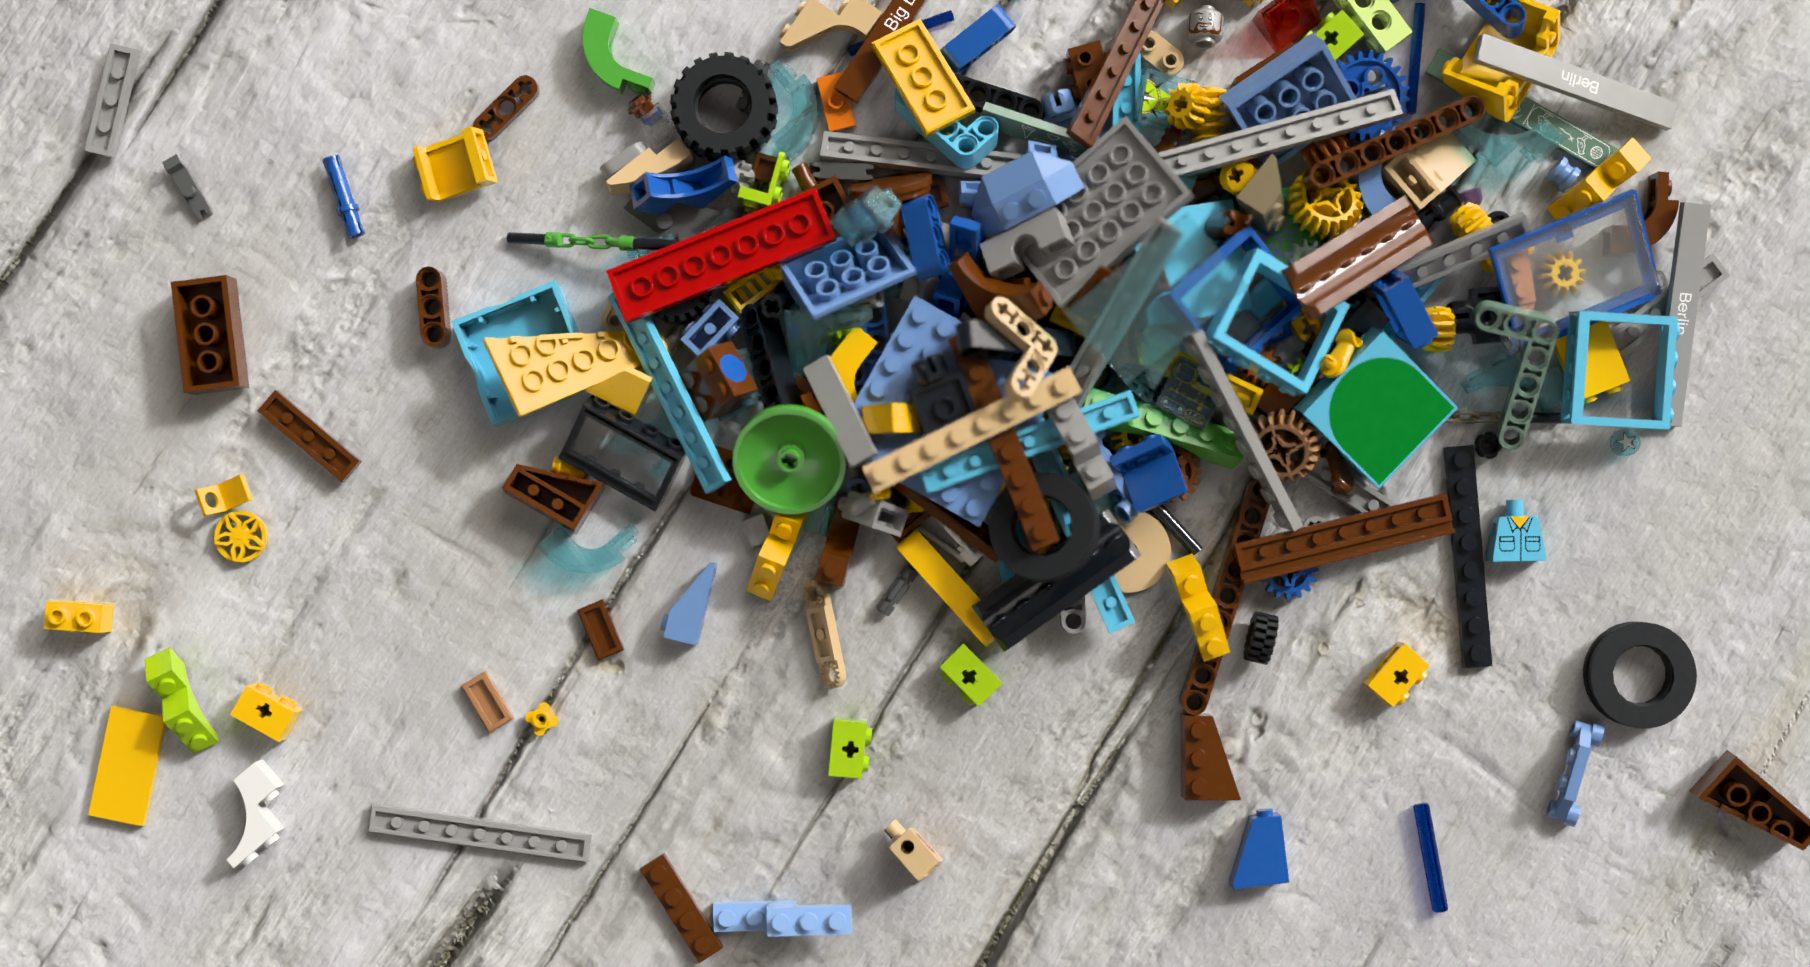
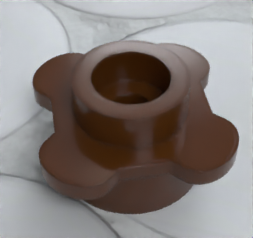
M640 94L629 102V115L633 114L636 119H639L654 108L651 102V95L643 96V94Z

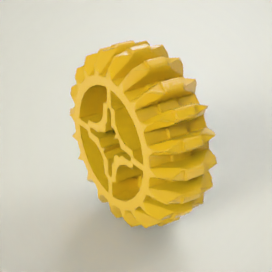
M1314 171V179L1322 184V174ZM1302 175L1296 178L1293 183L1294 185L1289 189V197L1286 203L1290 206L1288 214L1294 215L1293 223L1301 224L1300 232L1305 229L1310 231V237L1319 234L1320 239L1323 240L1328 235L1332 240L1355 226L1356 222L1361 218L1363 202L1360 199L1362 193L1355 191L1357 184H1350L1348 182L1349 178L1321 191L1311 192L1303 185ZM1306 193H1307L1308 196H1309V199H1308V200H1309L1310 203H1311L1310 205H1309V203H1308V201H1307Z

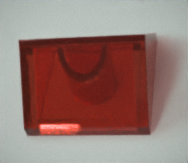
M1273 0L1259 10L1252 21L1272 49L1277 52L1289 43H1294L1319 25L1322 20L1314 0Z

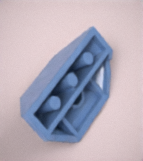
M1031 151L982 176L971 214L975 222L981 223L980 232L986 238L1058 204L1085 187L1071 161Z

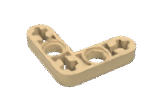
M999 297L986 306L985 316L995 328L1024 351L1005 383L1007 396L1013 401L1021 402L1036 389L1057 353V345L1050 335L1009 300ZM1017 324L1025 329L1026 337L1018 333L1016 329ZM1026 362H1030L1035 366L1036 374L1031 373L1027 369ZM1024 380L1025 382L1022 384L1019 390L1018 382Z

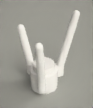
M944 526L945 530L959 544L956 548L957 550L924 528H917L921 534L952 554L960 563L965 561L969 566H972L984 555L947 526Z

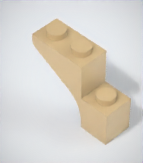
M817 0L803 1L795 13L797 16L792 25L788 23L779 35L781 38V48L787 52H794L838 31L851 32L866 40L881 18L882 12L865 0H844L838 9L840 15H837Z

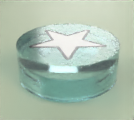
M1619 429L1610 438V447L1619 456H1631L1640 448V437L1632 429Z

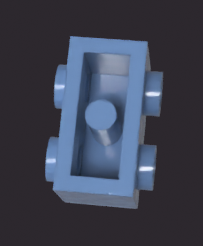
M720 299L715 303L711 301L701 312L703 316L696 323L694 321L691 322L682 332L684 336L680 340L697 356L708 347L721 344L726 337L729 340L732 339L741 329L739 326L741 323L740 318Z

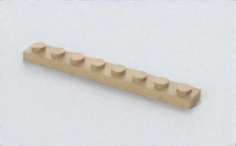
M1069 366L1040 380L1034 392L1021 402L1013 401L1007 396L862 468L876 494L1081 394L1082 391Z

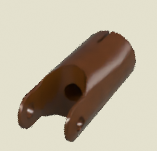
M1226 210L1210 217L1206 221L1204 226L1205 233L1212 240H1222L1246 229L1250 224L1251 215H1244L1234 210Z

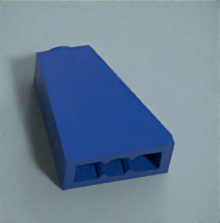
M1271 808L1256 810L1255 815H1249L1229 877V884L1233 889L1289 883L1282 818L1280 814L1273 812Z

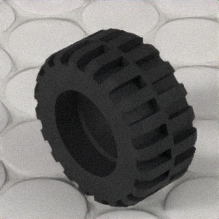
M717 52L710 53L709 58L704 60L701 57L694 60L695 65L691 68L686 66L681 72L682 78L680 80L676 79L673 85L675 91L670 97V104L672 106L670 111L671 118L682 141L687 147L692 149L693 153L699 157L704 156L711 162L718 160L724 155L732 157L733 160L748 159L747 156L751 153L756 155L757 152L761 151V146L769 142L773 129L775 130L777 125L778 104L769 77L763 73L762 68L758 64H752L749 58L743 55L735 57L732 52H725L724 56H718ZM722 84H732L740 87L747 94L751 107L750 115L746 122L738 129L727 133H718L708 129L702 123L699 116V103L703 95L711 88Z

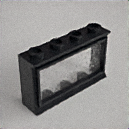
M591 395L582 404L581 411L558 458L656 512L665 501L687 455L678 439L666 436L659 432L655 426L645 424L634 418L630 412L620 410L609 402Z

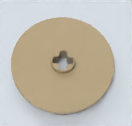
M1113 512L1112 514L1141 553L1139 558L1116 573L1115 578L1122 592L1132 593L1145 590L1157 583L1167 570L1166 563L1170 561L1171 546L1167 532L1158 520L1145 512H1138V516L1130 523H1125L1118 517L1116 512Z

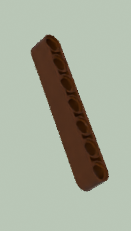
M1477 96L1465 97L1325 159L1304 172L1302 177L1303 185L1311 192L1321 191L1463 128L1483 116L1485 112L1484 103ZM1464 105L1471 109V117L1465 114ZM1439 116L1446 119L1447 128L1441 126ZM1414 127H1418L1422 131V139L1416 137ZM1389 138L1396 140L1398 144L1397 150L1391 148ZM1365 149H1368L1372 152V161H1369L1365 158ZM1339 160L1347 163L1348 172H1343L1339 168ZM1314 171L1322 174V184L1314 179Z

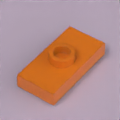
M843 72L817 78L829 132L856 127L850 99L834 89Z

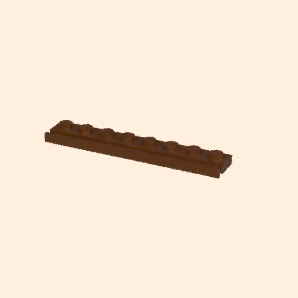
M1442 493L1301 527L1296 531L1288 530L1234 543L1232 546L1237 568L1241 576V584H1246L1456 532L1451 522L1453 519L1447 493Z

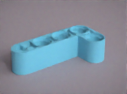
M895 89V109L897 114L962 169L974 167L997 146L999 126L998 122L991 116H981L967 128L956 122L925 137L898 90ZM986 132L990 133V135H982L981 133ZM962 150H970L971 152L964 153Z

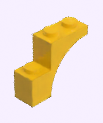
M1631 138L1612 152L1581 181L1547 207L1548 211L1558 220L1604 201L1619 185L1635 175L1651 159L1650 156L1634 138Z
M776 512L769 534L757 557L746 590L747 592L769 601L773 600L808 512L802 514H782Z
M1189 554L1167 562L1173 587L1188 617L1203 661L1205 662L1230 653L1217 604L1207 590L1201 566L1194 555Z

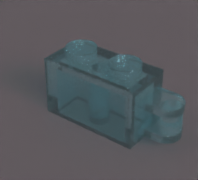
M876 185L843 205L831 219L830 224L851 247L860 242L866 244L878 231L883 234L894 224L892 219L898 213V208L902 203L896 199L889 188L882 191Z

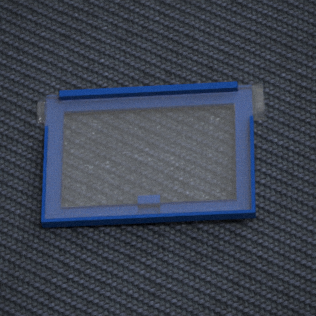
M1633 189L1488 248L1502 303L1550 315L1558 328L1557 339L1567 335L1570 311L1622 313L1655 299V296L1662 294L1661 288L1667 285L1665 274L1661 270L1656 271L1637 191ZM1513 317L1509 320L1508 325L1512 328L1519 327L1523 319L1521 317ZM1590 321V325H1593L1600 321ZM1543 323L1537 327L1536 332L1538 334H1546L1550 331L1551 325ZM1500 335L1502 344L1509 355L1513 356L1521 352L1524 340Z

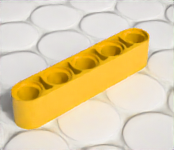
M915 528L895 547L987 648L995 639L971 607L980 598Z

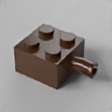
M802 163L791 170L802 190L801 193L816 187L836 238L861 227V223L836 175L817 184L807 163Z

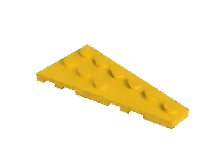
M656 328L657 331H658V333H659V335H660V337H661V339H662V341H663V343H664V345H665V347H666V349H667V351H668V353L670 354V351H669V349H668V347H667V345H666V342H665V340H664V338H663V336H662V334H661L659 328ZM600 331L589 334H548L536 337L513 336L502 339L484 338L483 340L519 418L580 393L625 370L626 366L633 369L642 367L625 331Z

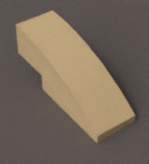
M678 138L657 155L650 148H647L606 181L608 192L612 196L630 194L629 185L645 172L658 174L684 172L693 166L692 153Z

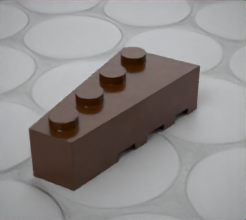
M1728 750L1689 790L1697 798L1803 851L1810 845V819Z

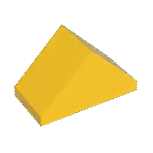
M912 403L862 406L863 424L868 434L920 432V424Z

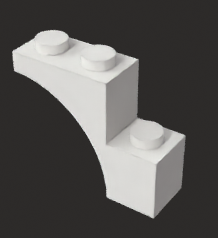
M263 759L254 762L233 780L242 794L246 807V825L243 837L236 850L227 859L233 868L241 864L246 867L259 856L256 852L263 846L267 849L280 839L278 833L284 829L281 823L265 806V804L268 805L280 795L277 790L284 784Z

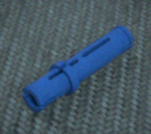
M339 155L328 156L322 162L337 202V214L342 218L348 239L365 235V231L358 214L360 209L352 197Z

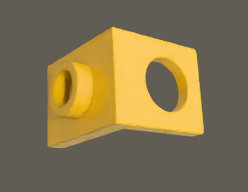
M244 474L237 475L218 485L194 490L203 516L226 512L252 500ZM206 493L211 494L215 498L216 505L214 508L207 505L205 501Z

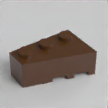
M516 464L502 489L507 495L577 535L603 493L605 485L604 482L581 479L576 476H567Z

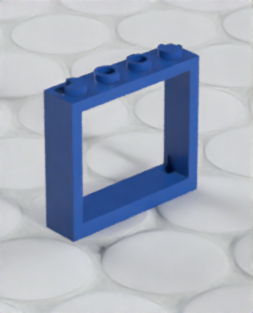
M1250 224L1241 232L1222 239L1170 286L1171 289L1158 296L1185 332L1191 329H1201L1204 334L1206 333L1180 298L1237 247L1241 245L1246 252L1259 248L1274 257ZM1267 277L1266 279L1286 304L1242 343V345L1257 354L1265 348L1263 344L1269 338L1274 339L1284 331L1282 326L1288 321L1296 320L1302 312V307L1296 296ZM1214 352L1225 374L1231 373L1233 375L1237 370L1242 369L1233 363V358L1229 356L1226 358L1224 355Z

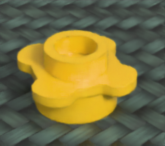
M545 702L540 703L536 710L529 711L525 715L526 721L532 724L534 733L538 736L544 735L545 730L557 726L559 722L558 717L554 716L550 710V705ZM541 716L544 717L543 722L539 720Z

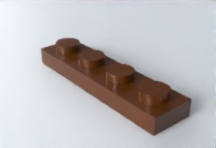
M274 390L257 410L341 482H345L362 462L278 390Z
M663 853L640 868L642 874L698 963L723 949L722 943L666 854Z

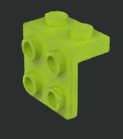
M779 152L768 193L740 186L737 197L741 206L745 207L744 211L752 213L783 200L784 193L782 192L781 185L782 182L788 181L791 171L790 161L787 160L785 152Z

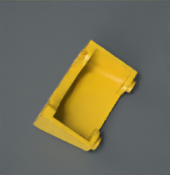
M1489 0L1486 2L1488 5L1492 6L1498 4V2L1494 0ZM1516 0L1526 11L1524 29L1521 35L1511 39L1505 38L1486 22L1463 58L1454 57L1451 61L1448 60L1444 64L1441 72L1444 83L1464 97H1479L1484 103L1485 112L1498 120L1509 122L1534 84L1474 63L1473 58L1478 36L1484 33L1552 58L1559 45L1561 36L1560 10L1533 0ZM1509 18L1506 20L1508 23L1511 24L1518 22V20L1514 18Z

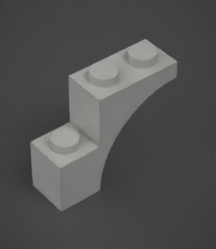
M1072 397L1048 409L1047 412L1071 457L1079 480L1094 501L1117 489L1115 477L1101 454L1099 442L1074 398Z

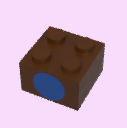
M732 341L708 347L679 372L703 422L728 415L758 390Z

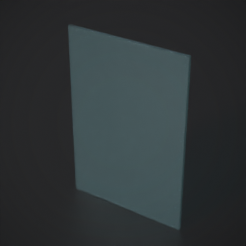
M1186 213L1064 312V314L1126 383H1129L1249 286L1192 217Z

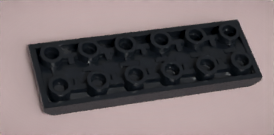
M1109 509L1099 515L1100 535L1097 547L1090 560L1078 572L1068 578L1054 582L1034 581L1016 574L971 606L1004 652L1141 556L1139 550ZM1068 538L1043 556L1058 552L1067 543Z

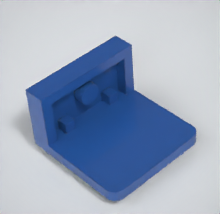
M1161 434L1147 436L1142 440L1143 442L1135 446L1122 447L1116 454L1110 456L1113 467L1123 474L1134 509L1139 513L1146 512L1187 493V486L1172 444Z

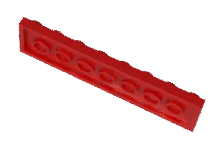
M815 187L606 270L625 322L629 324L833 243L837 239Z

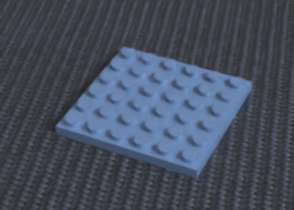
M914 296L854 402L862 422V406L911 403L907 391L916 387V379L911 368L915 361L934 354H942L949 371L952 373L960 371L948 338L956 336L955 326L961 321ZM987 359L1001 395L1005 398L1007 397L1005 383L1018 362ZM1026 363L1027 369L1031 373L1036 374L1035 366ZM1046 370L1042 379L1052 375L1053 373ZM1024 380L1018 382L1019 390L1022 384L1025 382ZM1044 412L1015 425V430L1019 431L1038 424ZM921 427L920 432L869 434L878 455L864 463L870 464L923 438L924 435ZM986 439L972 447L988 442V440ZM996 469L930 494H926L919 473L900 481V483L980 527L1001 490L1004 479L1000 469Z

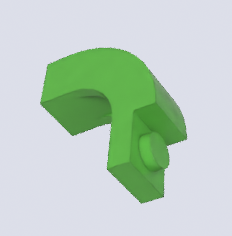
M589 8L583 27V48L586 58L598 78L610 89L620 94H623L626 85H629L628 89L637 94H644V91L652 94L656 84L652 77L622 67L614 60L612 44L619 26L616 17Z

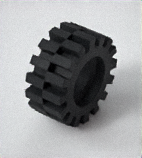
M1258 611L1253 613L1250 625H1248V633L1245 637L1246 642L1244 643L1245 649L1243 651V658L1245 660L1264 665L1270 662L1278 635V616Z

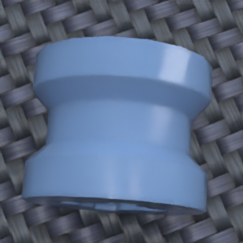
M1563 156L1549 170L1545 178L1558 184V189L1563 192L1574 182L1581 170L1578 167L1569 165L1568 159Z

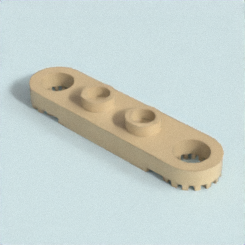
M812 579L806 581L803 585L804 588L802 590L804 593L802 595H805L804 600H806L807 609L805 610L816 663H819V672L821 673L819 677L822 678L820 681L824 682L823 686H826L827 689H834L843 686L846 681L841 645L829 588L825 582ZM814 587L817 588L816 591H819L817 598L814 594ZM831 670H834L833 673H836L834 680L831 676Z

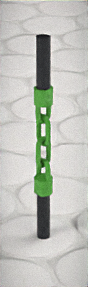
M509 232L507 234L508 243L545 245L546 247L571 248L574 245H585L591 249L605 250L610 247H619L621 251H635L636 249L659 250L676 243L675 240L635 238L634 236L621 235L619 239H615L609 235H591L588 238L576 237L571 233L546 232V234ZM563 237H569L568 241L570 243H563ZM593 239H606V245H594L595 241Z

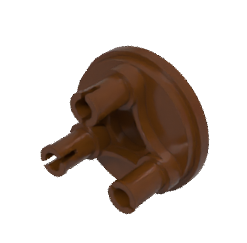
M908 172L880 176L871 181H861L849 187L850 197H853L855 204H860L861 208H864L866 224L878 219L882 221L881 213H884L887 237H894L895 230L897 237L905 234L900 212L902 204L928 195L931 190L930 185L933 182L932 174L927 172Z

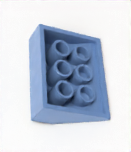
M1311 33L1219 96L1220 101L1239 131L1357 99L1327 45L1314 33ZM1310 143L1275 152L1272 155L1276 157L1277 164L1279 165ZM1271 154L1257 158L1263 165Z
M880 219L837 237V241L779 264L786 289L795 303L814 320L917 274L915 268L894 238L887 237L886 227Z

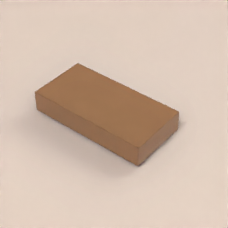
M487 671L461 685L489 733L514 719L513 714Z

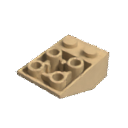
M1439 119V123L1441 124V126L1447 128L1445 123L1441 119ZM1451 132L1395 157L1381 169V178L1398 198L1406 194L1415 211L1418 212L1469 168L1476 159Z

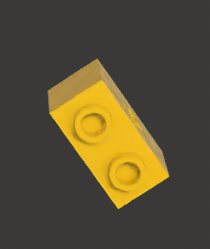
M67 600L46 601L44 629L94 633L111 632L114 604Z
M1398 642L1362 684L1386 705L1394 707L1397 704L1399 706L1408 698L1409 693L1407 691L1414 683L1418 685L1427 676L1428 672L1426 669L1430 665L1408 645ZM1395 671L1401 672V673H1400V676L1402 677V680H1401V681L1395 680V679H1396V676L1394 675V672H1395Z
M258 682L257 684L246 685L230 715L278 742L286 740L303 710L296 707L297 702L286 696L280 698L273 694V689L266 684ZM270 705L269 711L272 712V714L266 715L267 709L264 708V706Z

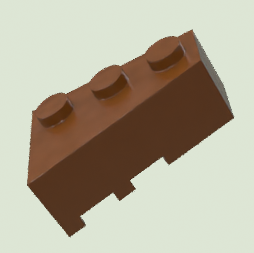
M1180 713L1181 797L1185 801L1241 800L1213 716L1209 713H1201L1199 715Z

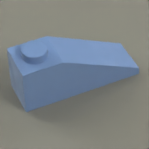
M710 562L670 609L669 615L664 614L660 630L665 631L664 638L692 645L699 643L718 563Z

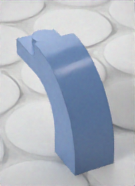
M1386 127L1379 129L1371 139L1395 128ZM1389 138V145L1392 148L1396 140ZM1365 149V158L1369 161H1372V152L1368 149ZM1383 163L1349 178L1350 184H1357L1355 191L1362 193L1360 199L1363 202L1361 214H1369L1371 216L1397 200L1388 193L1383 185L1381 178Z

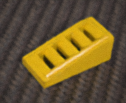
M768 269L738 280L723 291L721 298L733 313L741 317L742 309L746 305H756L782 280L779 281L773 276L772 272L770 273ZM761 272L771 282L768 286L759 276ZM752 279L762 289L760 292L750 282ZM742 287H745L753 296L751 299L743 292ZM734 294H736L739 297V299L744 303L743 305H741L737 301V299L733 296Z

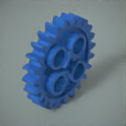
M1369 50L1363 56L1362 51H1356L1354 58L1350 54L1344 55L1345 64L1342 61H1336L1356 98L1362 97L1365 91H1374L1385 84L1386 88L1379 92L1394 89L1400 106L1402 102L1410 101V98L1403 96V92L1409 90L1410 86H1402L1401 84L1407 76H1398L1397 73L1400 71L1401 66L1391 67L1393 58H1387L1383 61L1384 53H1377L1374 56L1373 51ZM1371 70L1376 75V80L1372 85L1367 80V75ZM1401 106L1402 112H1407V109ZM1402 119L1348 132L1346 137L1353 139L1356 135V140L1363 142L1366 135L1367 140H1371L1379 129L1394 127L1392 122L1401 123Z

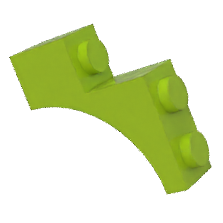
M170 647L146 658V682L162 698L164 723L193 754L218 743V734L205 718L193 695L187 678L185 663Z

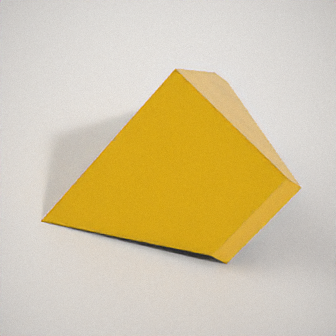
M626 366L625 370L584 391L635 415L647 395L652 377Z

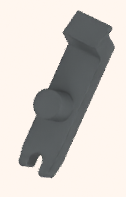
M175 154L162 162L165 170L173 178L194 215L201 221L204 220L203 211H206L208 215H213L209 203L178 155Z
M842 162L809 163V170L815 180L828 179L836 175L838 180H874L872 175L866 174L868 170L875 169L870 164Z

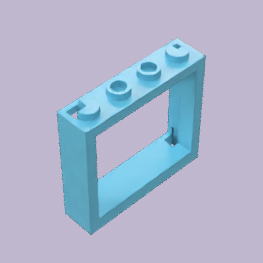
M1256 248L1245 252L1205 336L1211 347L1214 348V352L1221 355L1226 354L1233 358L1235 365L1244 369L1249 368L1256 372L1258 379L1276 384L1280 387V392L1288 393L1293 397L1307 394L1320 368L1322 359H1324L1350 305L1342 301L1324 312L1327 317L1296 378L1225 334L1255 271L1293 293L1281 272L1288 266L1261 249Z
M1570 311L1568 315L1561 423L1670 430V424L1674 417V412L1671 408L1672 396L1676 390V383L1673 380L1674 368L1678 363L1676 340L1680 335L1678 317ZM1590 321L1660 325L1653 420L1583 416Z

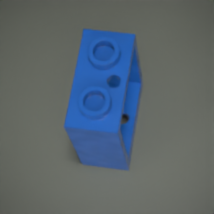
M1394 268L1369 284L1384 314L1391 319L1389 323L1396 337L1415 349L1429 345L1432 339L1439 335L1408 276Z

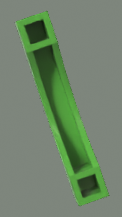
M1092 388L1082 407L1115 396V394ZM1135 401L1140 414L1139 418L1104 430L1144 436L1161 434L1172 444L1189 450L1204 461L1228 469H1233L1244 457L1236 446L1237 438L1234 432L1230 431L1227 427L1206 422L1202 430L1162 408Z

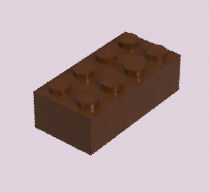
M221 275L171 282L184 393L199 395L249 388L236 278Z

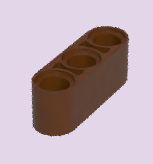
M426 266L421 268L416 275L420 334L425 344L441 349L449 345L451 341L447 280L441 271L434 267ZM433 273L436 274V284L432 287H427V276ZM433 301H438L440 305L439 311L434 315H430L428 312L429 304ZM436 328H440L442 337L438 342L433 343L430 338L431 332Z

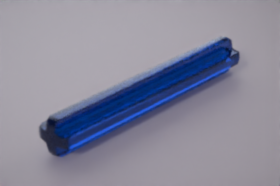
M1425 802L1417 803L1413 806L1431 907L1433 912L1441 913L1448 911V903L1430 805Z

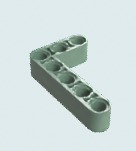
M1484 300L1479 302L1474 308L1473 315L1477 326L1487 332L1524 340L1497 426V435L1501 446L1507 450H1516L1525 441L1558 337V328L1554 319L1548 314ZM1486 310L1495 312L1494 318L1489 321L1481 320L1480 315ZM1513 317H1521L1523 322L1519 327L1512 328L1508 326L1509 320ZM1543 323L1551 325L1550 331L1546 334H1538L1536 332L1537 327ZM1539 350L1543 352L1542 357L1537 361L1528 359V355L1532 351ZM1525 377L1535 379L1534 383L1529 387L1520 386L1521 380ZM1518 403L1526 405V409L1521 413L1511 411L1513 406ZM1508 430L1518 431L1517 436L1513 439L1503 437L1504 433Z

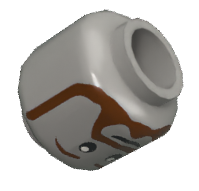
M1202 5L1189 14L1187 38L1193 43L1194 47L1210 49L1221 41L1224 25L1223 15L1210 5Z

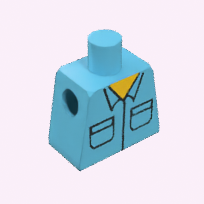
M1506 500V517H1492L1486 561H1546L1538 516H1524L1523 500Z

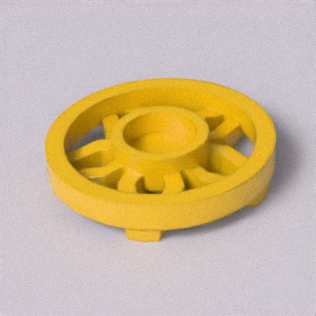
M234 511L225 515L217 524L214 533V543L218 551L226 559L233 562H249L256 559L262 554L268 541V531L265 523L259 516L249 511ZM245 515L251 518L244 521L242 525L241 520L236 516ZM230 519L236 523L234 528L231 526ZM255 520L251 529L247 527L249 523ZM226 523V527L230 530V532H224L221 534L222 528ZM258 526L261 529L262 540L253 535ZM229 536L230 541L221 542V538ZM254 540L260 546H252L251 543ZM233 545L231 547V555L224 549L223 546ZM237 547L241 549L238 557L236 556ZM246 547L251 550H257L254 554L243 558L247 551Z

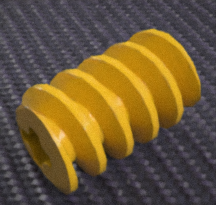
M1201 87L1208 91L1206 97L1212 101L1207 106L1211 113L1204 115V124L1198 123L1197 129L1191 130V133L1197 136L1191 140V144L1225 135L1219 132V129L1227 126V123L1219 121V118L1227 115V112L1219 110V107L1223 106L1219 96L1227 92V90L1218 87Z
M1248 161L1224 166L1219 176L1220 183L1225 190L1237 197L1259 169Z

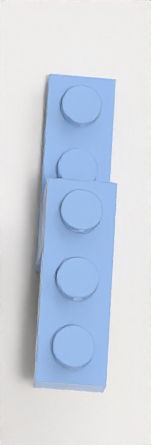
M797 900L714 902V932L767 931V937L852 934L851 904L797 906Z

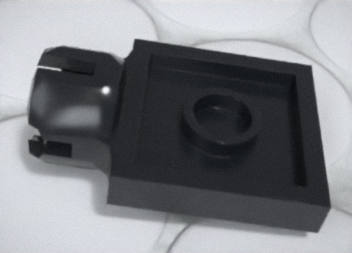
M1498 286L1468 289L1467 300L1453 301L1447 304L1446 308H1450L1452 313L1458 316V319L1454 320L1455 324H1457L1455 327L1456 334L1471 335L1473 345L1513 342L1512 337L1480 329L1473 315L1475 306L1481 301L1491 300L1502 303ZM1492 310L1483 311L1480 319L1489 321L1494 318L1495 312Z
M934 354L912 364L911 368L916 379V387L907 392L924 437L977 411L963 372L952 373L949 371L942 354Z

